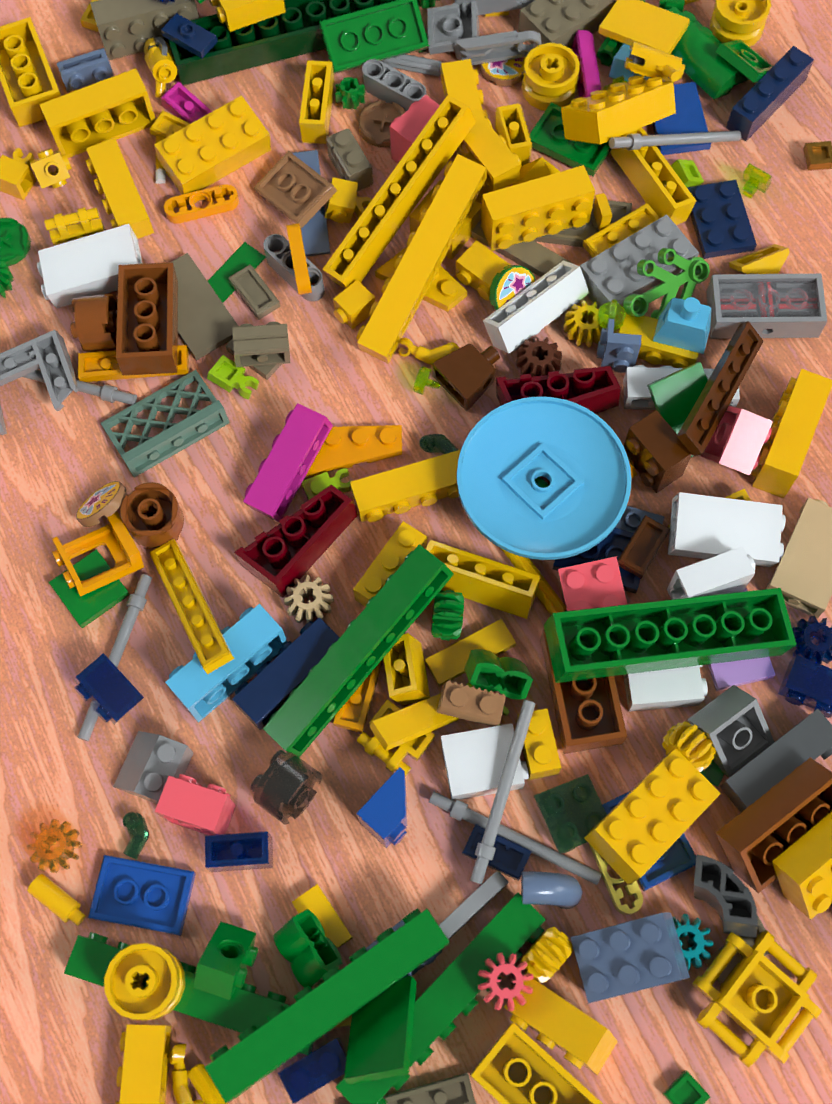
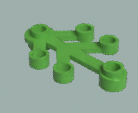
M662 248L658 252V261L664 265L673 264L683 270L677 275L656 266L653 260H640L637 265L638 274L641 276H652L662 281V283L641 295L631 294L626 297L623 302L625 312L630 316L641 317L647 312L649 303L664 295L660 308L654 310L651 314V318L659 319L660 314L670 300L676 297L679 286L685 283L679 299L686 300L692 296L696 284L708 278L710 272L709 264L701 257H692L687 260L676 254V251L672 248Z

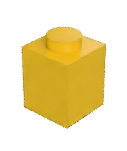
M356 280L333 298L334 315L340 323H346L353 330L369 317L370 309L375 302V296Z

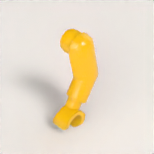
M404 337L401 338L399 343L406 345L408 350L401 347L398 353L402 357L412 354L416 359L433 365L435 361L459 349V346L454 342H450L443 346L427 349L423 346L417 347L413 345L410 339Z
M176 1044L169 1052L170 1064H174L172 1082L175 1100L177 1104H204L201 1099L192 1101L188 1088V1074L184 1065L187 1044Z

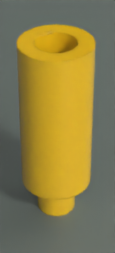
M44 874L38 875L28 887V893L65 923L71 920L78 926L84 921L86 915L79 910L81 904Z

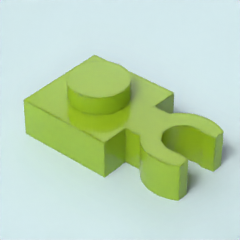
M224 355L220 357L207 375L208 380L229 393L233 388H236L240 396L245 399H249L252 393L246 387L250 386L257 390L259 381L255 377L244 376L246 370L244 367H236L235 362Z
M347 468L338 470L332 478L329 477L326 471L301 483L308 500L330 485H333L342 492L351 491V481L347 483L341 482L342 478L349 476Z

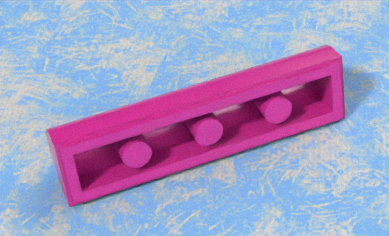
M578 30L571 49L577 55L580 63L577 81L579 98H588L591 96V92L602 90L593 34L587 30Z

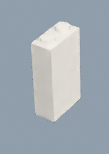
M126 224L39 250L40 262H37V268L44 280V284L41 285L42 293L45 299L50 300L57 309L72 304L73 298L103 295L117 291L119 265L143 264L137 236L131 226Z
M679 492L672 499L668 555L709 559L743 546L746 554L751 555L755 566L771 567L779 563L784 553V545L780 542L781 532L784 530L786 517L782 514L783 505Z

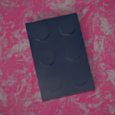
M736 180L687 187L696 199L690 215L703 259L755 250L757 244Z
M614 528L604 540L591 549L575 556L556 559L552 569L558 571L560 568L616 556L618 561L634 533ZM619 567L624 591L636 594L641 578Z

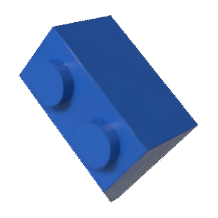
M401 767L356 813L360 824L386 848L391 843L396 846L407 834L405 771Z

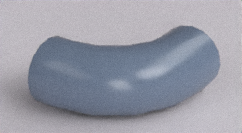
M522 871V904L555 905L563 909H570L578 905L582 899V887L570 875Z

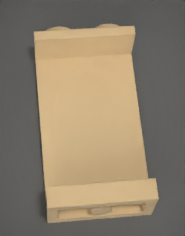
M808 497L799 512L801 513L774 576L767 584L766 589L781 588L786 605L818 619L826 610L832 596V507H829L822 500Z

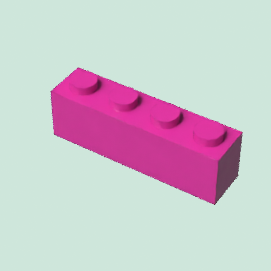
M299 403L296 404L294 410L288 413L282 432L274 438L272 450L267 459L261 462L255 481L245 491L243 502L246 505L277 522L283 518L333 427V424L326 416Z

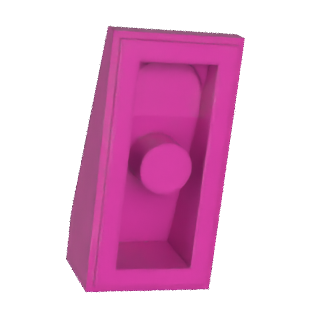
M179 81L161 97V105L168 112L190 124L212 112Z

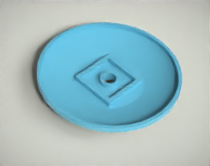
M528 397L508 402L492 410L470 431L464 441L458 459L457 488L462 506L468 518L490 542L521 557L538 560H556L575 556L591 549L614 530L629 500L631 468L620 439L613 429L597 414L577 403L564 399ZM543 476L550 481V485L546 488H541L535 484L534 480L537 477Z

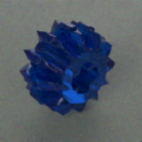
M815 615L810 616L808 621L800 619L797 622V627L792 628L797 644L794 646L797 649L792 654L795 657L801 654L803 656L802 664H807L811 659L814 667H818L822 661L827 664L832 661V626L830 628L826 626L827 618H823L818 623ZM814 638L817 640L816 644L818 645L812 643V640Z

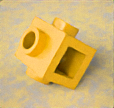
M52 148L37 153L39 158L29 161L42 189L50 185L54 189L67 184L66 179L70 178L68 171L72 167L66 154L61 156L58 150L53 152ZM50 165H56L54 172L48 171Z

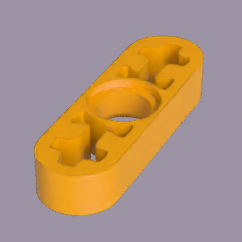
M224 184L171 197L165 202L164 211L171 223L180 224L232 211L238 206L239 197L234 186ZM229 195L230 199L225 201L224 196ZM212 198L216 199V204L213 203ZM199 200L209 202L204 208L195 207L196 202ZM188 204H190L191 210H188ZM174 208H179V212L174 213Z
M300 224L286 225L298 294L312 293Z

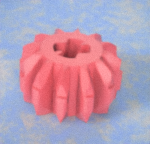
M498 953V966L488 958L485 964L492 972L480 970L478 976L488 979V983L478 985V990L488 988L490 990V993L483 998L484 1002L488 1003L495 996L497 1000L494 1009L498 1011L502 1007L503 1000H506L508 1011H513V997L523 1006L526 1000L520 994V991L526 994L533 992V988L523 985V981L533 979V974L528 973L522 976L520 971L525 969L528 964L523 961L515 967V954H511L508 964H505L503 953ZM500 973L504 977L507 975L512 976L513 981L510 984L513 985L511 991L507 987L502 990L498 987L497 983L501 980L497 979Z

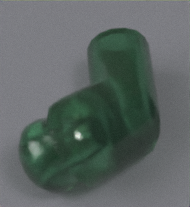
M429 434L422 436L419 440V446L425 452L447 454L459 450L443 434Z
M128 812L123 818V826L127 827L131 839L123 853L137 860L149 838V830L145 818L140 813Z

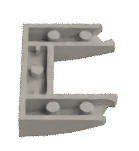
M56 330L0 353V386L40 369L53 407L57 412L64 407L61 403L72 391L77 393L78 386L70 356L63 337ZM0 405V435H5L7 431Z

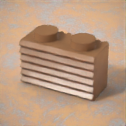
M449 680L442 687L437 713L494 727L500 724L506 696L504 693L502 695H499L498 692L494 694L492 690L487 692L486 689L483 691L480 688L475 689L474 686L470 688L469 685H466L464 687L462 683L458 685L457 682H454L452 684Z

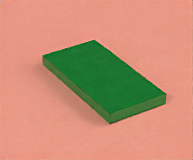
M396 0L319 22L329 61L333 64L334 74L361 67L366 61L371 59L383 61L426 49L429 46L417 0Z

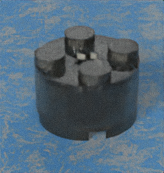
M279 750L272 757L270 767L264 774H259L254 779L250 789L254 791V802L286 825L289 824L287 818L290 816L294 819L298 818L309 806L317 793L312 788L316 781L319 784L321 783L322 774L294 753H285L283 750Z

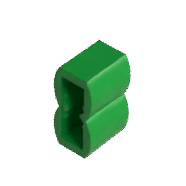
M483 649L471 650L464 668L469 683L475 688H480L482 691L486 689L487 692L491 690L492 692L499 691L511 699H526L533 681L527 666L522 661L512 657L498 658L494 653Z
M308 909L293 916L273 935L277 949L290 962L294 976L304 988L309 985L314 987L323 982L321 977L325 973L343 964L337 947L325 936L322 924Z

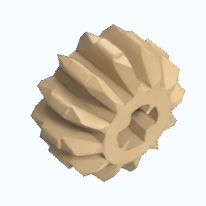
M306 575L304 578L305 582L303 583L295 578L294 584L296 588L287 587L286 592L289 596L284 598V604L289 606L287 609L288 615H296L295 619L298 623H301L304 618L307 619V623L313 622L314 617H317V619L320 617L324 620L322 612L330 613L332 609L329 604L334 601L333 595L329 594L331 590L329 584L322 585V579L319 576L311 582L310 576ZM309 596H312L314 598V601L312 603L309 600ZM304 598L309 600V604L304 603Z

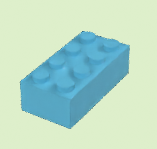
M260 604L255 608L250 607L240 615L239 621L231 628L228 626L221 630L234 657L233 660L207 674L195 652L192 657L193 659L185 666L181 665L175 668L170 673L169 679L165 682L198 723L231 696L241 684L251 679L267 661L271 662L279 655L280 648L287 643L283 629Z

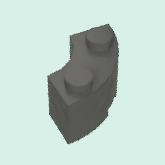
M697 855L694 898L707 902L717 911L722 920L723 933L730 934L732 932L736 935L756 938L758 928L757 909L748 887L725 864L713 858Z

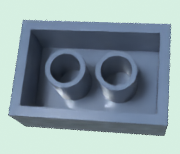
M662 912L571 937L588 1003L690 978L671 912Z

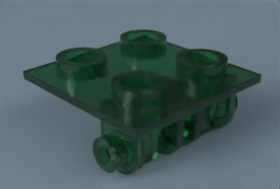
M588 774L534 795L559 854L570 852L575 847L587 843L584 837L607 815Z

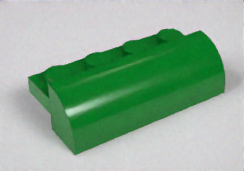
M676 7L667 10L690 19L688 28L671 52V55L682 58V64L685 65L684 72L713 100L728 95L733 86L749 80L715 52L722 42L713 35L709 28L704 27L694 14L687 10L681 12Z

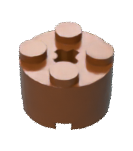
M114 294L72 299L75 322H71V333L73 338L79 339L83 351L116 348V310L118 299Z
M154 482L143 483L136 486L133 492L125 496L120 508L121 519L136 543L149 548H158L172 539L178 540L184 525V515L175 495L167 487Z

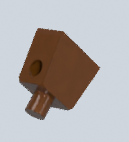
M467 344L433 363V377L465 411H468L493 384L495 380L493 364L500 359V355L492 346H489L480 353L472 344Z

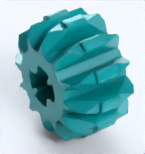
M683 914L680 922L677 918L672 917L678 939L679 937H690L688 943L692 947L682 949L688 971L691 963L696 969L702 967L700 957L706 960L711 957V954L703 948L714 945L712 940H704L703 937L710 933V929L707 927L699 930L698 927L701 924V919L695 918L690 925L688 914Z

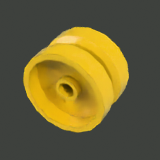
M716 0L709 24L710 30L722 43L742 40L749 47L753 46L761 39L771 8V1Z
M557 43L541 44L533 48L526 56L524 63L522 92L525 100L531 106L546 111L551 102L560 107L569 105L571 100L575 98L580 67L577 55L570 48Z
M148 943L133 944L119 951L109 963L104 977L105 995L110 1006L121 1016L143 1021L159 1019L170 1013L180 1002L185 989V972L179 959L169 950ZM149 976L150 979L146 981L149 986L144 988L142 981L145 977Z

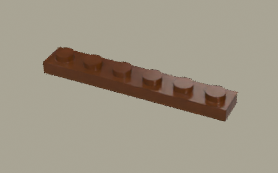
M749 321L738 326L677 435L693 456L703 454L764 342Z

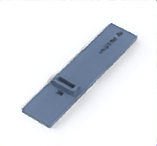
M318 150L292 153L320 174ZM323 205L301 229L306 257L331 254L325 218V205Z

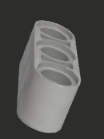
M371 59L362 66L365 91L382 101H386V103H397L407 111L412 103L419 101L426 95V88L422 83L380 60Z
M272 234L263 243L267 263L298 292L294 269H290L293 267L289 241L282 235ZM306 258L310 283L316 284L311 285L312 293L302 294L301 296L307 301H318L325 293L323 276L321 271Z

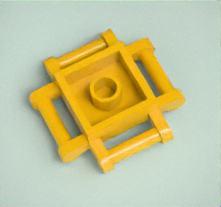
M764 930L759 934L752 948L739 936L731 932L725 939L727 944L702 977L697 976L692 983L697 990L711 1000L709 1005L698 1015L697 1023L704 1029L708 1027L740 1056L739 1060L747 1067L752 1066L765 1049L776 1060L784 1064L790 1057L788 1054L789 1050L812 1019H817L822 1013V1010L808 998L810 995L806 993L816 980L817 974L811 968L802 966L774 941L775 937L768 930ZM767 951L797 977V982L795 983L765 957L764 953ZM739 952L744 956L743 960L737 963L728 977L719 986L720 990H716L712 986L735 954ZM800 1008H801L802 1010L800 1011V1013H799V1014L797 1015V1017L794 1019V1021H793L792 1024L789 1026V1028L786 1030V1032L783 1034V1036H782L781 1039L778 1041V1043H776V1041L778 1040V1038L781 1036V1034L784 1032V1030L786 1029V1027L789 1025V1023L792 1021V1019L795 1017V1015L797 1014V1012H798V1011L800 1010ZM721 1011H724L754 1038L750 1045L745 1044L716 1018Z

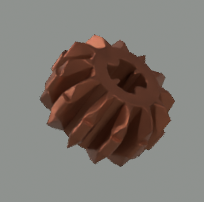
M537 336L533 338V343L525 340L523 348L517 350L518 359H516V366L521 369L520 374H531V377L546 376L548 372L559 371L562 365V353L557 351V342L548 344V337L543 341H539Z

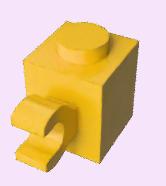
M17 148L13 152L14 159L2 155L0 158V191L24 201L36 182L29 161L35 158L31 152L25 158H22L24 154L21 148Z
M332 177L331 184L334 185L337 192L327 201L325 218L339 223H350L353 212L355 211L358 217H360L365 211L363 207H367L372 198L356 196L357 182Z

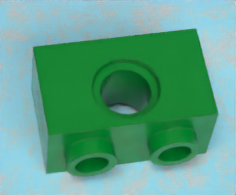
M221 921L197 963L193 988L230 1000L236 987L241 989L244 985L248 972L246 967H252L258 953V948L254 947L256 933Z

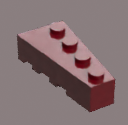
M611 366L574 369L573 373L566 374L554 371L548 372L546 376L531 377V374H524L516 379H506V376L496 377V396L500 406L528 397H554L568 400L589 409L595 414L619 406L621 387Z
M330 485L302 504L299 511L291 516L286 515L279 520L280 524L267 533L263 531L254 538V542L245 548L240 547L234 554L243 568L284 598L287 594V587L295 585V578L300 580L358 516L354 502L333 485Z

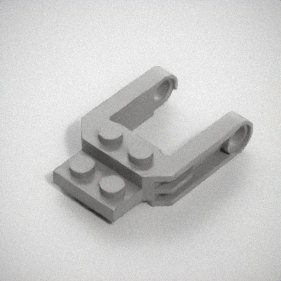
M455 0L452 5L427 9L428 48L430 55L455 51L457 59H471L472 65L526 57L533 48L541 45L540 33L535 31L517 32L516 30L480 36L478 15L521 9L535 0ZM525 41H534V42H535V43H533V44H531V45H524V44H523V42H525Z

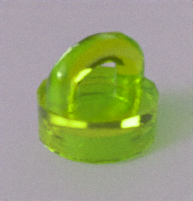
M616 299L604 303L598 311V322L600 326L607 328L608 319H614V330L619 329L626 317L624 307Z
M424 366L420 367L413 386L415 393L423 395L427 386L434 389L440 388V383L429 379L432 369Z

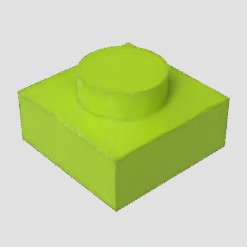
M677 159L671 165L686 187L699 186L704 182L693 160Z

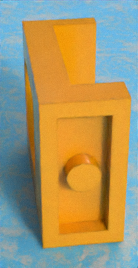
M117 510L110 517H107L109 525L62 545L58 537L52 538L56 550L52 551V555L58 567L65 566L67 571L62 574L69 588L75 587L80 597L144 568L140 552ZM98 546H106L116 565L85 581H80L70 560Z

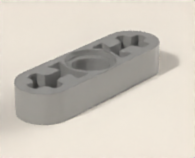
M496 871L439 925L448 940L509 883L499 871Z

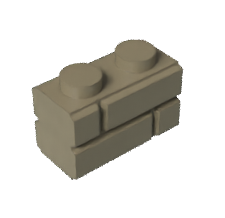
M344 129L326 138L328 156L341 178L357 182V192L373 184L372 166L350 129Z
M269 322L266 325L260 326L242 324L239 327H232L236 367L290 363L287 324Z

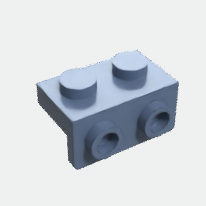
M104 48L57 63L67 92L114 77Z
M608 319L607 328H601L600 342H598L597 358H602L601 367L611 366L612 370L624 373L627 367L635 366L641 347L642 335L614 333V319Z

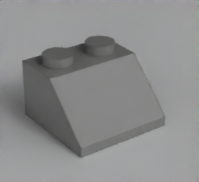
M735 685L731 686L688 719L692 726L694 724L697 725L698 729L705 732L706 737L712 740V746L716 750L713 761L728 778L774 743L757 699Z
M138 731L113 787L158 804L168 776L178 778L179 774L184 775L194 752L188 745L162 735Z

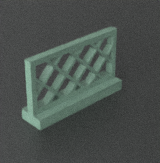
M194 370L101 422V425L133 477H136L230 422L220 401H217L197 370ZM196 380L198 387L195 393L184 391L185 386ZM167 396L175 397L172 406L160 405L163 398ZM181 398L193 399L190 408L178 407ZM199 400L212 403L202 410L196 409ZM144 409L151 410L148 420L136 418L140 411ZM157 411L169 413L166 422L154 421ZM175 414L187 415L186 419L179 423H172ZM119 423L127 424L124 433L112 432L110 429ZM133 425L145 426L141 436L130 434ZM151 427L163 429L158 435L148 437ZM127 441L139 442L138 446L125 453L124 449Z

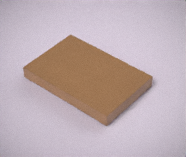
M290 151L254 187L259 195L293 223H299L301 229L337 192L334 185Z

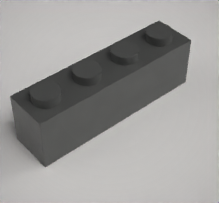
M819 709L815 710L719 787L737 809L743 812L749 805L753 804L809 758L815 760L821 756L825 760L832 755V724Z

